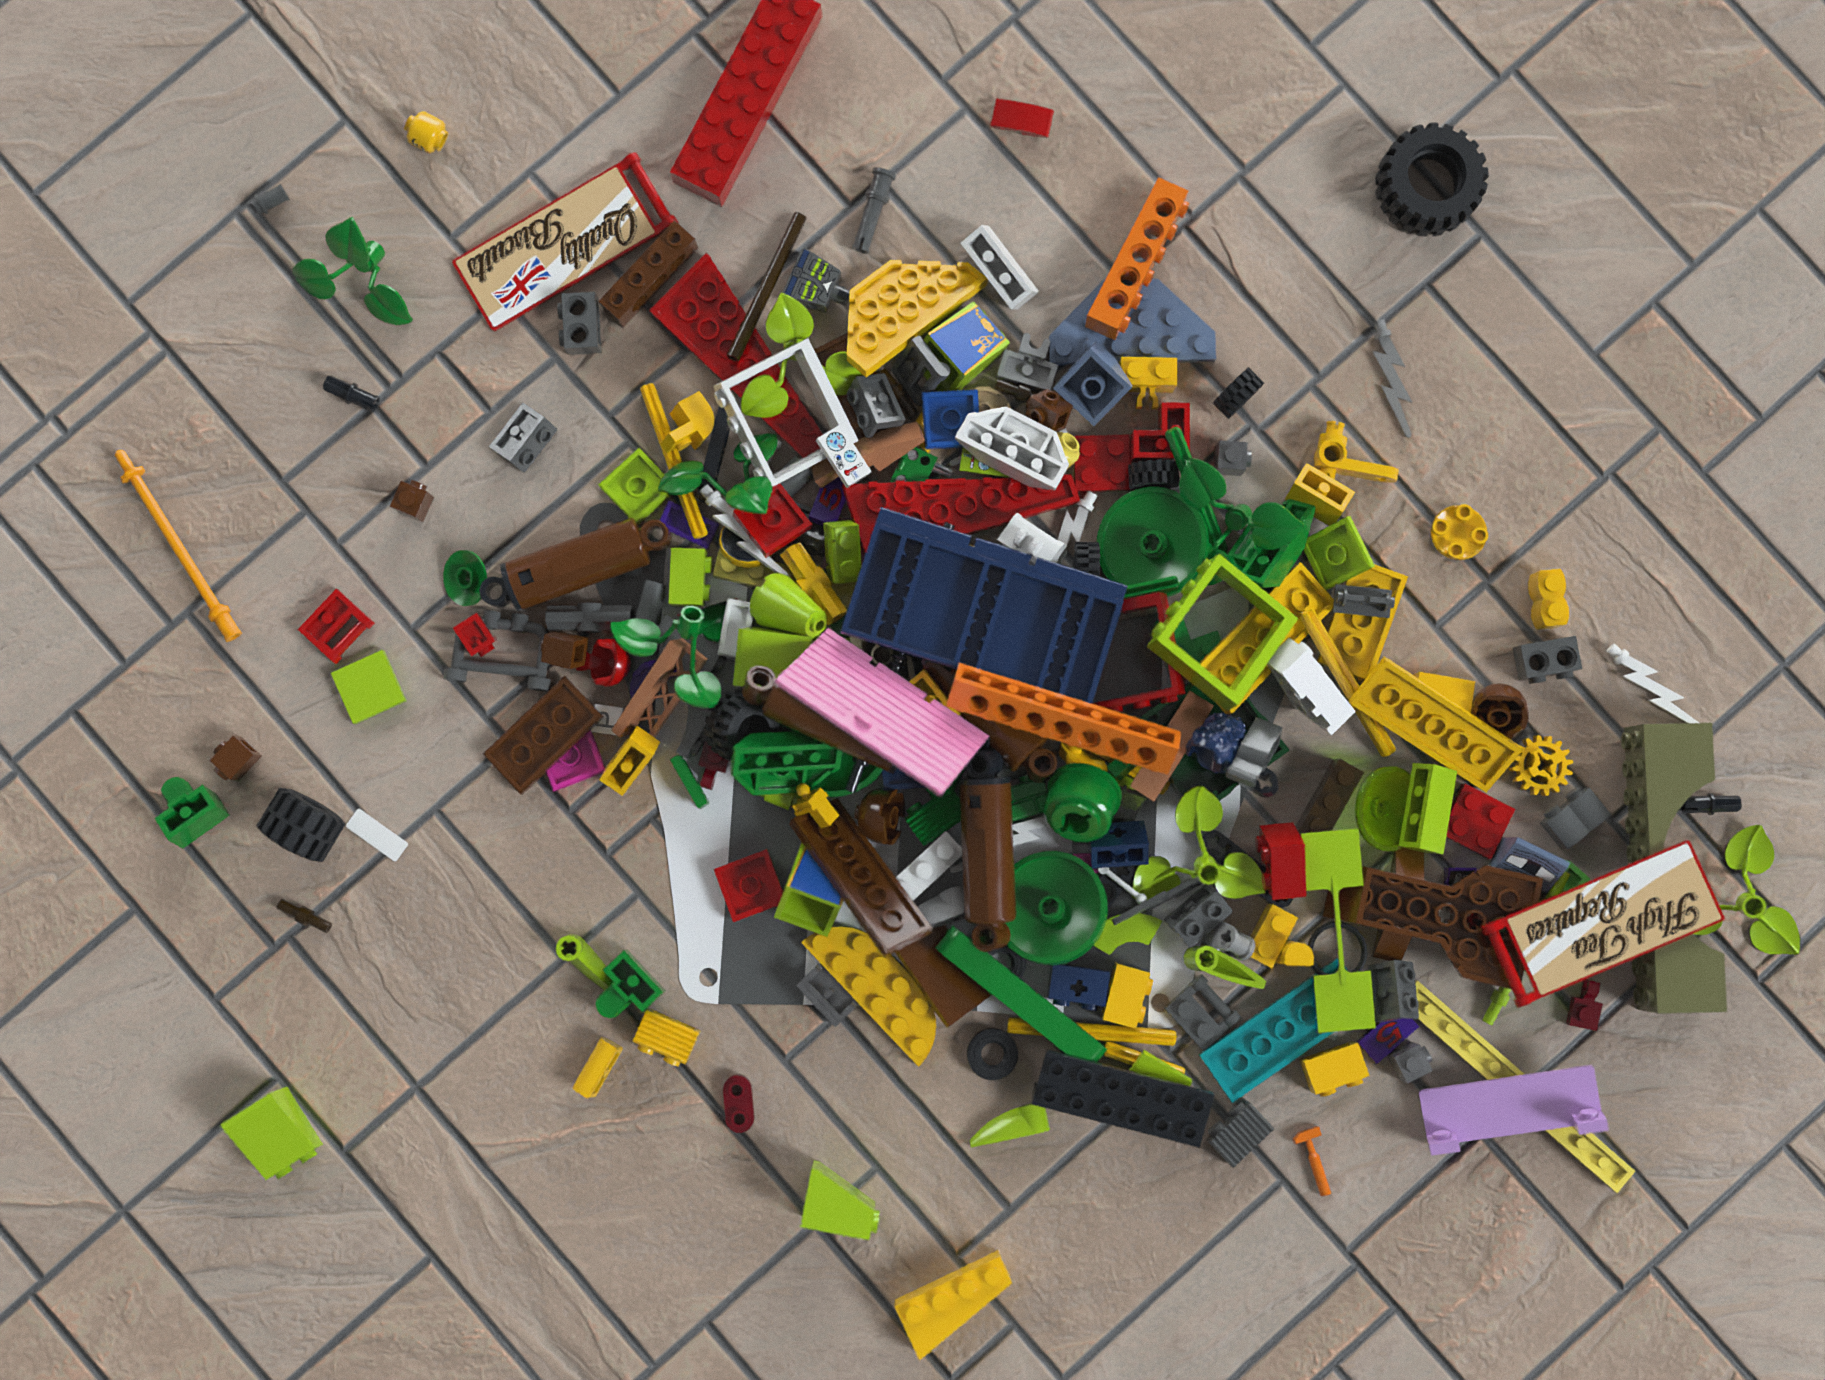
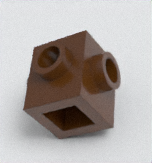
M1045 389L1038 394H1033L1028 399L1025 416L1055 432H1059L1066 428L1073 405L1062 399L1056 392Z

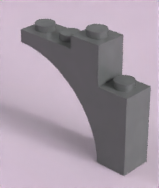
M665 615L659 625L660 637L672 626L674 620ZM675 629L666 641L659 645L665 649L670 640L681 639L682 637L677 629ZM702 635L697 636L696 650L708 660L700 672L708 671L712 674L715 670L720 672L727 659L725 656L717 655L719 645L707 640ZM687 652L682 658L683 671L690 669V655ZM716 677L721 685V697L725 698L726 692L732 691L735 693L738 690ZM688 704L687 725L677 750L678 754L687 759L691 755L696 756L703 746L704 742L700 739L704 734V728L708 727L705 718L711 714L709 707L700 708Z

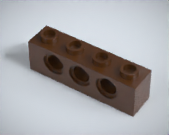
M674 220L598 301L602 309L624 328L698 249L695 238Z

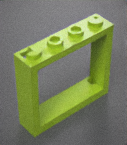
M1218 554L1210 560L1206 558L1196 569V572L1199 573L1195 580L1190 579L1182 588L1181 593L1183 597L1179 602L1175 600L1167 609L1165 614L1168 617L1165 622H1159L1154 627L1151 634L1153 638L1147 647L1223 709L1228 711L1240 704L1298 618L1223 556ZM1215 574L1275 622L1230 687H1227L1169 640V637Z

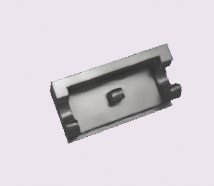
M820 962L796 985L835 1027L859 1004Z

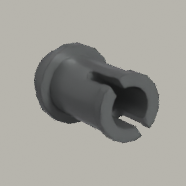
M281 184L261 195L256 193L255 198L251 199L259 214L265 212L266 215L269 214L268 210L290 200Z

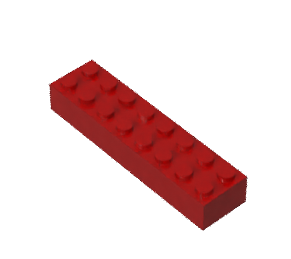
M814 0L760 1L670 170L673 183L721 207L723 206L822 19L820 3Z

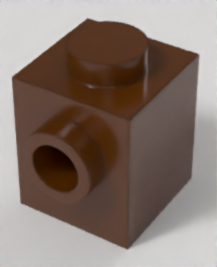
M411 480L410 484L400 481L390 507L401 514L424 522L434 496L426 491L427 486L414 480Z
M562 631L544 634V639L541 643V662L566 669L585 666L588 638Z
M232 736L228 741H223L213 751L215 755L210 759V762L216 766L214 771L226 781L228 779L239 781L262 755L244 738Z

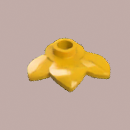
M1063 742L1059 744V756L1066 764L1085 763L1099 767L1107 772L1105 760L1095 753L1076 746H1069Z

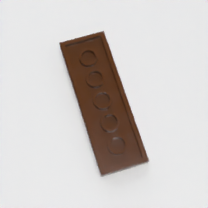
M838 798L829 801L839 816L828 827L821 828L810 813L796 816L790 820V827L884 957L931 934L933 928L869 840L862 834L858 825Z

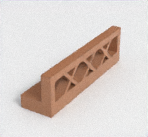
M683 638L669 641L611 731L618 737L630 736L640 721L648 720L649 734L656 738L680 702L675 693H669L668 679L670 676L690 674L689 670L683 671L682 658L687 652L690 655L691 645ZM696 650L695 660H697L695 663L696 674L700 672L708 660L698 650ZM656 698H663L665 710L661 715H654L652 703Z

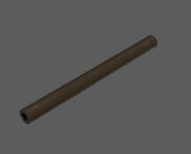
M794 212L726 356L734 362L740 361L807 220V217L802 213Z

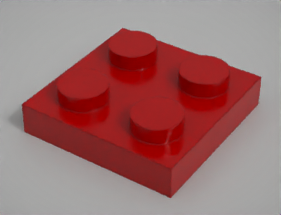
M1129 434L1074 436L1079 443L1080 452L1079 459L1074 463V484L1078 493H1087V491H1131L1128 465L1130 464Z
M780 483L772 487L767 514L745 512L738 509L733 510L732 514L765 558L812 528V523Z
M1464 783L1461 785L1451 806L1446 838L1486 859H1491L1516 809Z
M768 849L714 869L733 922L778 906L783 889Z

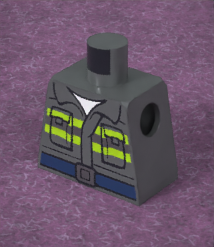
M802 247L782 293L796 299L805 308L827 312L831 301L846 306L849 302L850 290L839 285L841 271Z

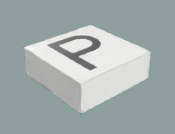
M595 704V707L604 718L591 729V732L616 735L611 730L623 713L624 708Z

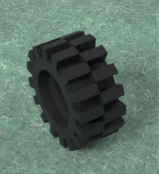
M1248 367L1214 400L1213 404L1229 419L1263 386L1264 382Z
M1146 460V462L1138 461V463L1134 462L1128 465L1129 488L1131 490L1144 487L1172 489L1179 486V468L1174 460Z
M1075 542L1074 569L1100 577V547L1098 542Z

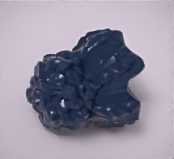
M1214 713L1204 720L1205 723L1192 733L1191 739L1188 740L1185 746L1186 754L1190 756L1195 752L1196 761L1201 766L1214 773H1225L1236 758L1237 749L1245 738V724L1242 723L1239 717L1235 718L1225 713Z

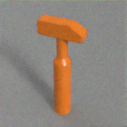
M1315 1126L1298 1132L1292 1140L1294 1144L1305 1141L1309 1153L1308 1160L1320 1196H1326L1331 1194V1190L1320 1156L1316 1153L1312 1142L1313 1138L1322 1135L1319 1126Z

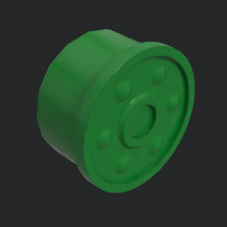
M1085 763L1063 765L1056 769L1049 779L1047 785L1048 797L1043 812L1045 821L1051 829L1063 838L1075 842H1090L1100 839L1108 832L1113 815L1116 814L1120 807L1122 792L1117 781L1108 772L1099 767Z

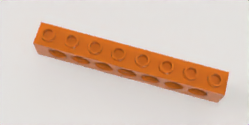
M961 663L958 665L946 704L947 707L959 712L973 714L985 720L1002 723L1014 729L1031 732L1043 738L1057 740L1069 746H1076L1098 755H1105L1121 760L1124 763H1131L1166 775L1169 774L1180 746L1181 731Z

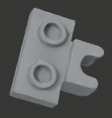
M1024 333L1018 353L1007 349L1004 350L996 378L1016 384L1021 383L1039 391L1051 390L1058 365L1045 361L1050 340L1045 339L1040 348L1033 349L1029 344L1030 334Z

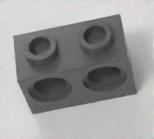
M596 293L561 294L562 303L557 304L559 320H563V330H559L560 347H564L568 355L602 353L599 298ZM575 306H585L582 314H572V309ZM578 332L586 333L584 341L580 343L573 342L575 334Z
M1576 636L1513 647L1519 681L1528 679L1529 684L1545 682V676L1556 675L1557 680L1574 677L1573 672L1582 669ZM1558 652H1562L1566 656V664L1564 666L1560 665L1557 661ZM1531 656L1535 657L1539 662V667L1536 671L1529 665Z

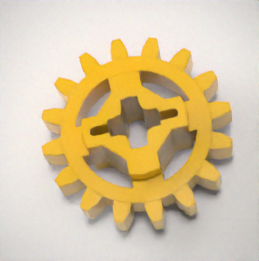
M1540 735L1533 736V742L1529 738L1523 739L1524 747L1521 746L1523 751L1513 761L1515 766L1509 768V771L1517 773L1512 779L1513 782L1521 781L1520 790L1523 791L1530 788V795H1537L1539 790L1542 796H1549V789L1553 793L1560 792L1558 784L1562 786L1567 785L1568 782L1564 777L1573 774L1572 771L1567 769V765L1573 764V760H1566L1565 757L1570 752L1569 749L1561 750L1562 741L1552 743V736H1545L1543 741ZM1538 747H1544L1550 750L1552 753L1546 754L1543 752L1542 749H1539ZM1525 757H1526V758H1527V761H1526V765H1525V767H1524V760H1525ZM1540 761H1543L1545 764L1542 766V770L1537 768L1540 765ZM1536 777L1540 780V782H1543L1544 785L1537 784L1530 780V778Z

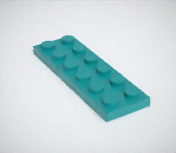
M1338 958L1321 968V970L1327 974L1335 973L1339 967ZM1317 973L1308 977L1209 1046L1205 1051L1198 1054L1230 1102H1235L1334 1033H1318L1313 976L1318 975Z

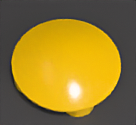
M1467 504L1454 505L1443 509L1437 514L1431 525V539L1435 548L1442 555L1453 560H1465L1475 556L1482 550L1488 539L1484 519Z

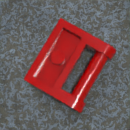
M336 588L297 630L332 662L337 664L342 659L341 655L366 628L370 629L375 622ZM352 616L357 618V623L331 648L327 642Z

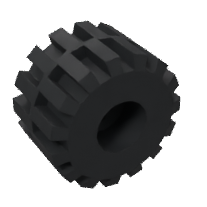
M279 788L257 823V828L262 834L280 847L300 857L317 862L325 860L345 826V822L340 816L326 806L304 794L287 788Z

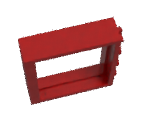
M1157 592L1125 599L1120 611V615L1157 607L1159 621L1164 623L1168 617L1165 612L1169 608L1167 594ZM1173 632L1172 635L1169 637V640L1176 644ZM1168 664L1172 687L1092 704L1116 712H1123L1122 706L1133 704L1134 709L1151 706L1150 701L1160 699L1161 704L1178 701L1177 695L1185 694L1183 678L1178 671Z

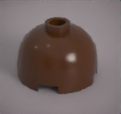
M1502 683L1490 684L1482 688L1473 698L1471 714L1509 739L1513 738V734L1526 728L1529 720L1526 699L1519 690L1511 685Z
M876 788L868 792L860 804H857L854 817L858 821L860 831L868 840L887 845H893L897 842L901 834V830H897L899 817L905 818L904 796L902 793L897 792L898 789Z

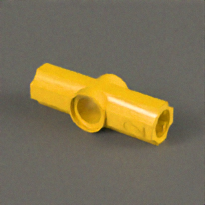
M801 542L793 544L780 555L796 579V584L826 613L827 626L837 622L847 614V609L832 589L833 586L828 576L820 566H816Z

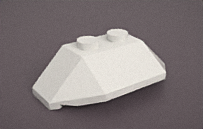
M1008 407L990 409L979 413H968L955 436V440L978 461L1029 487L1056 490L1069 467L1057 432Z

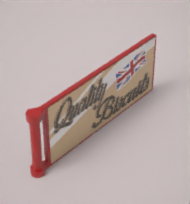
M636 152L627 155L619 163L452 261L492 331L501 329L662 234L674 220L679 224L675 215H671L641 166V159ZM632 170L661 219V222L656 226L623 171Z

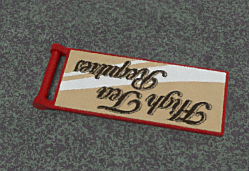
M1685 840L1501 919L1489 922L1481 926L1484 935H1488L1514 993L1515 998L1513 1001L1516 1007L1520 1008L1556 991L1725 920V917L1691 842ZM1506 927L1534 991L1525 992L1498 930Z

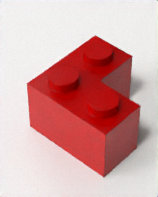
M1162 402L1158 408V430H1133L1130 435V464L1138 463V461L1146 462V460L1175 461L1165 436V432L1173 427L1181 429L1190 451V403Z
M1294 823L1259 825V836H1255V846L1257 853H1261L1262 863L1266 864V873H1262L1263 889L1268 890L1272 900L1307 897L1305 843Z

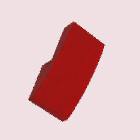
M996 98L990 125L994 129L1018 131L1022 135L1048 138L1054 110L1034 104Z

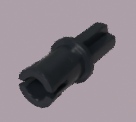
M328 375L324 380L323 389L344 399L346 404L353 403L371 413L378 407V404L375 402H379L380 397L358 388V384L353 383L351 385L331 375Z
M1708 793L1707 796H1690L1681 806V811L1683 814L1708 813V815H1714L1715 812H1738L1742 808L1740 796H1714L1712 793Z

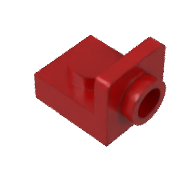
M478 612L453 627V630L471 656L478 653L482 657L495 649L492 643L498 639L495 635H492Z

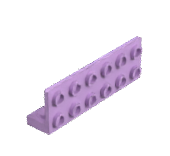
M1592 1065L1422 1089L1418 1092L1431 1156L1461 1152L1459 1142L1571 1126L1575 1127L1579 1135L1609 1131L1607 1119L1601 1111L1596 1076Z

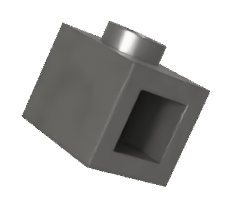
M1219 440L1214 448L1213 467L1221 475L1241 476L1246 471V467L1251 465L1252 452L1247 450L1248 442Z
M1410 1042L1387 1055L1399 1080L1407 1084L1433 1071L1429 1064L1432 1062L1430 1053L1425 1046L1421 1047L1417 1043Z

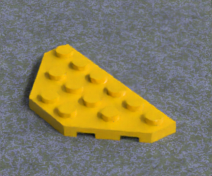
M901 260L888 261L850 290L847 362L867 378L905 349L911 339L919 335L922 336L986 287L987 277L969 262H957V265H940V261H918V264H901Z

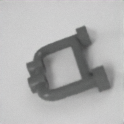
M484 610L481 618L490 630H509L518 633L536 634L539 638L536 667L464 659L465 646L455 633L451 668H445L444 680L465 683L468 671L528 677L527 689L544 692L550 690L551 680L546 679L548 664L541 662V643L544 639V634H548V631L541 624L528 621V615L512 613L511 619L500 618V612Z

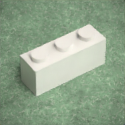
M981 225L961 242V245L1010 309H1019L1039 292L989 226Z
M945 831L906 867L896 879L910 898L914 900L962 856V848Z

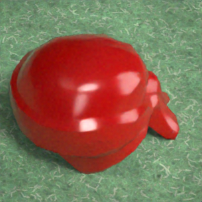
M598 639L594 644L592 653L586 652L585 666L577 667L576 671L590 669L591 679L594 684L611 687L619 684L628 675L631 667V657L628 652L617 644L615 639Z

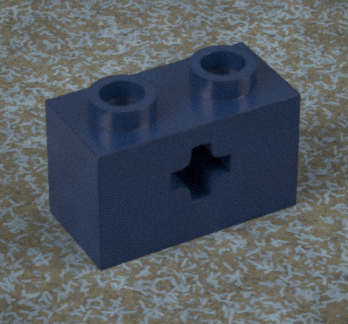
M1144 820L1111 823L1108 832L1103 837L1088 842L1092 869L1149 864V842Z
M1064 964L1051 965L1046 997L1053 999L1052 1004L1069 1007L1070 1002L1081 1003L1082 1009L1098 1011V1006L1105 1007L1110 972ZM1077 980H1080V983L1085 986V990H1079L1078 995H1075V991L1070 986L1071 984H1076Z

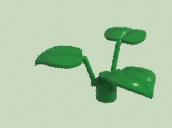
M353 217L332 226L325 235L326 243L331 252L340 259H346L347 264L334 273L328 274L322 262L315 259H303L292 269L293 276L296 277L301 287L315 298L323 300L331 298L336 292L332 279H335L353 265L360 272H372L368 284L370 293L364 297L368 310L377 319L392 325H404L413 321L405 301L394 288L384 284L374 287L376 275L380 271L377 265L385 257V251L375 241L365 242Z
M776 434L753 435L765 460L768 461L777 447L778 438ZM740 442L734 449L733 454L737 462H744V483L736 484L727 492L707 472H702L704 466L700 461L690 460L681 462L668 470L659 483L658 491L670 495L688 494L701 484L703 478L708 480L725 497L730 507L745 512L767 514L768 502L772 493V483L766 477L756 476L750 478L749 466L752 462L743 455L740 448L742 442Z
M1189 458L1186 460L1179 482V491L1183 500L1194 508H1204L1210 502L1213 507L1228 510L1225 515V523L1228 528L1213 546L1209 543L1207 555L1209 560L1220 554L1229 561L1227 554L1217 548L1233 530H1241L1247 524L1249 528H1254L1252 533L1253 542L1259 547L1268 550L1285 546L1303 529L1304 523L1297 519L1287 508L1275 502L1263 503L1253 513L1251 508L1245 504L1234 506L1232 503L1216 502L1215 500L1222 498L1226 494V482L1221 473L1200 459ZM1215 574L1207 586L1215 585L1221 582L1222 579Z
M726 604L702 610L696 606L684 607L681 610L679 620H673L672 626L662 637H660L661 631L659 627L650 620L628 619L622 622H611V632L617 644L626 652L636 656L655 654L657 644H663L673 631L677 629L683 639L691 640L690 674H682L677 677L674 683L675 694L683 702L700 708H712L718 704L721 696L719 680L711 672L702 671L697 674L695 672L696 640L698 635L703 634L709 641L720 642Z

